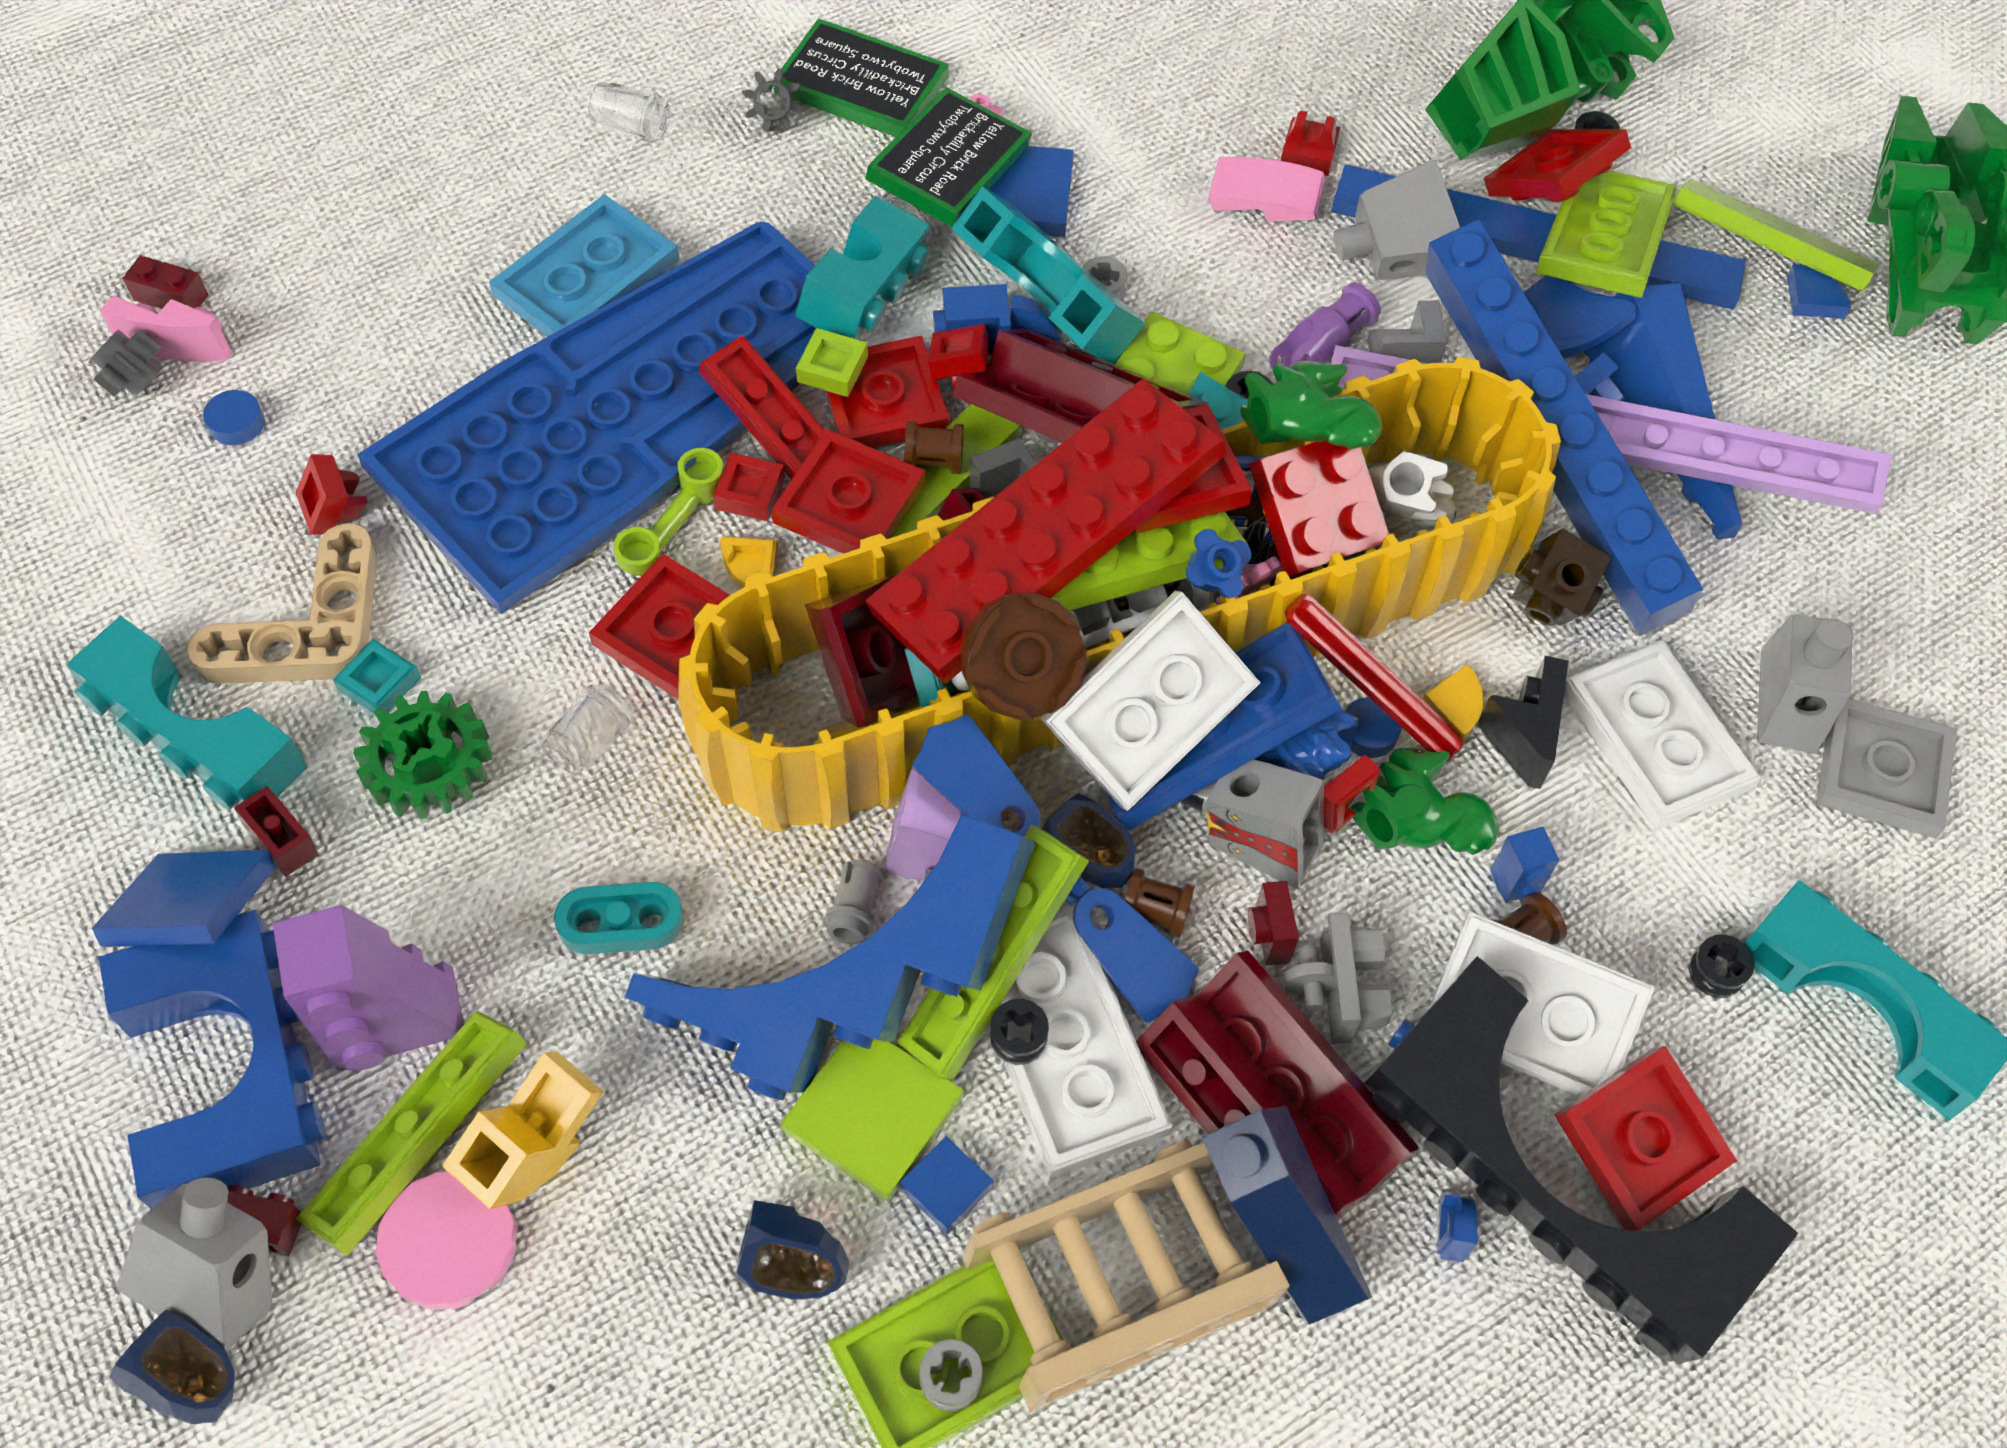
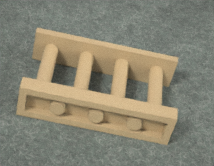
M1189 1140L1179 1141L1157 1153L1154 1157L1155 1162L1014 1219L1009 1212L994 1215L974 1227V1235L969 1237L962 1257L968 1271L992 1260L994 1261L1035 1352L1030 1357L1032 1366L1028 1367L1018 1386L1029 1412L1047 1406L1269 1309L1277 1303L1290 1287L1277 1261L1256 1270L1251 1262H1243L1200 1177L1206 1174L1213 1163L1204 1142L1192 1146ZM1174 1186L1219 1273V1276L1214 1280L1217 1287L1196 1296L1191 1287H1183L1141 1201ZM1115 1210L1159 1299L1154 1305L1156 1313L1135 1322L1130 1313L1122 1314L1081 1226L1085 1222ZM1054 1235L1061 1246L1098 1326L1093 1331L1095 1339L1071 1348L1068 1340L1060 1341L1019 1249Z

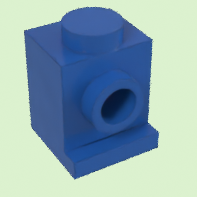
M1006 284L942 288L943 310H933L934 333L985 324L990 341L988 353H993L998 331L1011 329Z

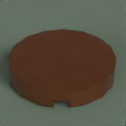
M1031 592L1004 594L984 605L968 624L960 648L962 674L972 695L990 711L1017 720L1035 719L1032 717H1041L1046 713L1051 714L1065 706L1080 687L1087 665L1086 647L1083 646V639L1079 632L1082 630L1076 617L1059 601Z

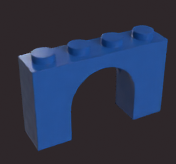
M256 910L237 915L215 944L132 946L98 957L107 1014L129 1038L208 1015H226L241 1019L250 1024L253 1034V1050L248 1068L237 1086L226 1097L203 1111L127 1135L137 1198L152 1209L182 1184H187L198 1178L209 1177L218 1179L226 1185L227 1189L229 1185H238L250 1189L321 1165L317 1142L326 1139L325 1126L317 1103L315 1101L308 1103L304 1082L313 1079L312 1064L304 1043H296L292 1027L293 1023L300 1022L301 1020L284 998L274 930H269Z

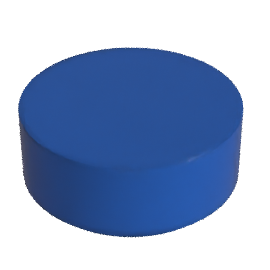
M229 390L214 396L206 404L203 412V419L211 436L216 441L225 445H240L251 441L262 431L265 423V417L257 399L252 394L242 390Z
M1369 697L1359 698L1350 703L1345 711L1358 718L1357 734L1352 740L1351 752L1361 757L1366 755L1369 758L1382 757L1391 752L1398 741L1402 728Z

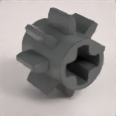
M783 69L776 70L773 81H767L761 72H755V79L759 86L755 91L742 90V95L751 98L754 106L745 114L746 118H752L757 115L764 118V132H769L772 128L773 120L780 119L786 129L791 128V121L787 116L791 110H804L802 104L793 102L792 94L799 90L801 84L793 83L787 86L782 83ZM773 85L779 87V96L786 99L785 108H777L774 111V115L767 113L768 105L761 102L760 98L762 93L771 92Z
M118 329L90 358L91 361L102 369L93 380L114 397L123 388L136 397L163 369V366L153 358L161 346L140 329L131 339Z

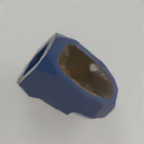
M1081 793L1074 795L1057 809L1041 828L1090 860L1080 875L1085 882H1090L1101 888L1113 889L1122 888L1131 879L1134 872L1136 854L1135 844L1125 825L1094 800Z
M758 1200L753 1201L735 1272L737 1280L756 1292L791 1300L822 1298L837 1291L845 1284L849 1269L848 1256L840 1241L832 1237L820 1221L799 1216L796 1209L792 1206Z
M166 1309L128 1347L115 1363L109 1378L124 1392L136 1396L164 1417L172 1416L190 1424L217 1422L231 1405L234 1393L235 1370L224 1348L188 1320Z

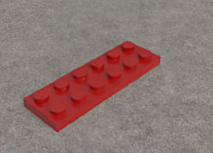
M1142 379L865 601L872 615L946 684L962 671L960 648L966 629L984 605L1004 594L1031 592L1052 598L1227 455L1224 440L1145 379Z

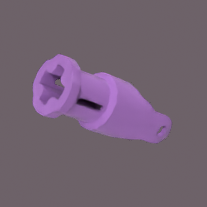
M1353 282L1343 288L1342 295L1329 307L1322 306L1302 320L1283 342L1271 351L1269 356L1270 367L1273 369V366L1278 364L1277 357L1279 355L1281 357L1280 364L1289 368L1297 361L1324 363L1330 360L1333 356L1335 345L1348 346L1351 336L1362 327H1370L1378 322L1381 308L1377 298L1361 283Z

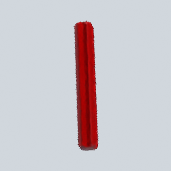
M1301 594L1294 602L1287 606L1284 612L1287 623L1425 750L1430 752L1447 751L1449 753L1448 761L1454 754L1460 752L1463 742L1460 739L1459 733L1311 595Z

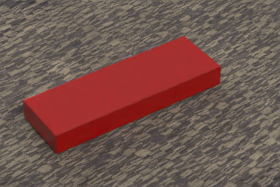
M741 335L702 361L698 372L738 419L741 420L774 461L784 464V472L792 480L824 434L825 429L749 341Z

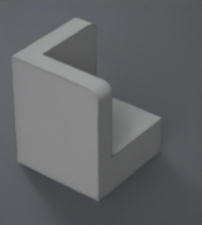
M1418 301L1410 329L1371 330L1367 339L1369 352L1409 360L1416 359L1425 363H1441L1447 338L1440 301Z

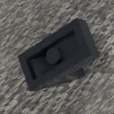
M1545 655L1536 676H1525L1519 700L1492 695L1489 697L1479 719L1481 730L1528 787L1540 789L1555 762L1569 660Z

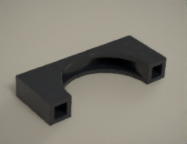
M1477 956L1456 977L1364 1082L1374 1092L1372 1095L1373 1101L1388 1117L1399 1123H1403L1406 1120L1425 1137V1148L1438 1162L1450 1169L1458 1167L1478 1185L1476 1193L1487 1206L1500 1215L1509 1216L1511 1214L1530 1231L1529 1240L1531 1244L1543 1256L1557 1264H1563L1564 1262L1585 1281L1582 1287L1593 1301L1610 1312L1616 1313L1619 1311L1639 1329L1637 1332L1638 1339L1650 1352L1667 1362L1674 1360L1677 1364L1702 1359L1792 1243L1798 1232L1744 1186L1718 1196L1706 1210L1687 1224L1659 1231H1632L1604 1225L1578 1214L1552 1196L1536 1180L1516 1151L1507 1130L1500 1100L1499 1078L1504 1046L1515 1020L1529 1000Z

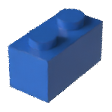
M1539 827L1508 836L1490 872L1505 903L1515 900L1521 902L1523 897L1529 893H1542V889L1551 878V874L1560 859L1544 827Z

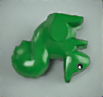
M1297 361L1290 368L1277 364L1272 369L1277 383L1273 385L1257 373H1249L1245 377L1249 398L1248 404L1241 406L1240 413L1261 444L1287 442L1290 440L1304 442L1328 441L1335 446L1357 449L1371 446L1382 434L1383 426L1379 412L1371 403L1351 395L1337 396L1343 391V388L1338 383L1347 371V366L1344 364Z
M1399 748L1394 750L1389 756L1388 762H1382L1379 766L1384 777L1379 775L1372 792L1368 788L1363 791L1367 803L1357 802L1350 807L1355 813L1352 818L1378 849L1394 848L1399 845L1426 849L1446 842L1455 852L1467 851L1474 855L1483 850H1489L1495 844L1499 832V823L1493 808L1485 799L1467 792H1457L1443 797L1432 781L1439 775L1448 761L1449 753L1447 751L1430 752L1415 748Z

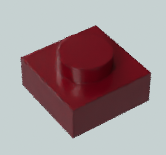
M1287 880L1262 883L1255 907L1248 908L1250 939L1253 945H1262L1266 966L1290 963L1299 940Z

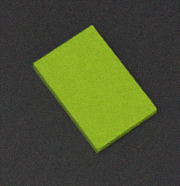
M993 1260L968 1271L964 1265L827 1341L828 1347L880 1448H936L1023 1398L1018 1386L1028 1367L1032 1366L1030 1357L1035 1354ZM1049 1314V1317L1054 1325V1328L1059 1336L1060 1341H1063L1064 1338L1062 1337L1051 1315ZM947 1339L960 1340L972 1346L979 1355L983 1367L982 1386L976 1400L968 1407L955 1412L942 1411L931 1405L922 1393L919 1377L920 1363L926 1351L934 1344ZM953 1358L943 1360L942 1371L937 1374H931V1380L935 1386L943 1381L945 1393L959 1392L961 1379L972 1377L967 1365L962 1370H959L958 1359Z

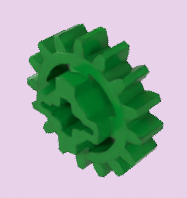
M427 690L420 691L417 703L411 705L408 704L402 695L396 697L397 710L390 714L380 708L374 711L379 722L377 728L361 727L359 733L366 746L354 749L353 754L360 766L356 772L364 788L369 790L374 802L379 807L389 802L396 816L401 817L410 806H414L420 819H427L430 806L439 804L440 808L448 814L452 812L451 798L458 795L470 801L474 796L469 787V782L471 780L485 782L488 777L483 762L492 760L493 754L487 741L489 735L482 719L477 720L469 703H465L457 708L452 694L445 693L438 703H432ZM453 731L462 738V749L456 748L451 737ZM386 759L391 760L393 763L394 777H391L385 770Z

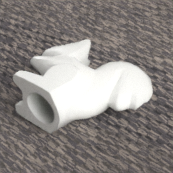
M1403 451L1391 462L1368 469L1382 512L1394 517L1411 520L1414 530L1417 531L1434 528L1437 518L1444 515L1447 516L1450 522L1454 520L1457 509L1448 497H1453L1455 491L1451 485L1441 480L1447 476L1448 469L1446 464Z

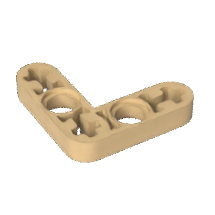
M345 523L334 526L321 537L318 546L309 620L218 623L207 625L198 630L190 638L187 653L201 678L210 683L218 684L334 679L369 643L378 559L376 549L368 532L357 524ZM355 546L357 549H353L349 553L348 565L351 572L345 571L339 556L345 555L348 547ZM348 590L358 594L353 605L346 609L335 610L328 607L329 600L338 592ZM285 641L293 644L292 651L286 658L275 662L263 659L264 651L275 642ZM311 642L313 647H306V643ZM337 643H346L347 646L340 647L337 656L328 655L327 652L334 651ZM226 646L228 650L220 652L218 660L210 661L209 657L216 656L219 647ZM243 655H249V660L245 661Z

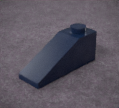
M1287 1106L1258 1110L1202 1137L1230 1203L1268 1262H1278L1290 1285L1287 1291L1309 1325L1373 1298Z

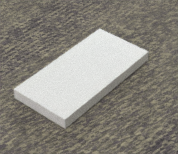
M1076 902L1072 906L1069 904L1059 909L1001 1003L1003 1004L1011 999H1026L1040 1006L1048 1018V1042L1045 1051L1037 1060L1024 1065L1003 1062L1050 1179L1169 1136L1173 1129L1107 973L1075 929L1073 910ZM1013 1021L1009 1022L1006 1039L1011 1041L1016 1037H1020L1026 1043L1030 1042L1031 1027L1033 1025L1027 1023L1025 1026L1019 1027Z

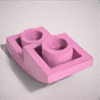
M1219 157L1208 200L1214 211L1262 209L1267 222L1316 220L1325 183V175L1322 171L1289 162L1248 157Z
M112 296L100 309L112 335L119 329L131 339L140 329L161 346L153 357L189 362H211L227 360L232 354L222 332L223 326L213 313L205 308H192L170 299L158 313L146 304L138 303L135 305Z

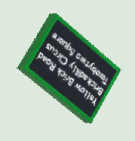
M820 18L817 19L781 68L784 74L782 83L787 86L793 83L801 84L799 90L792 93L793 100L897 137L933 101L949 77V64ZM773 85L774 93L779 95V87Z
M946 87L867 166L865 180L952 227L980 188L983 186L989 190L1029 147L1032 132Z

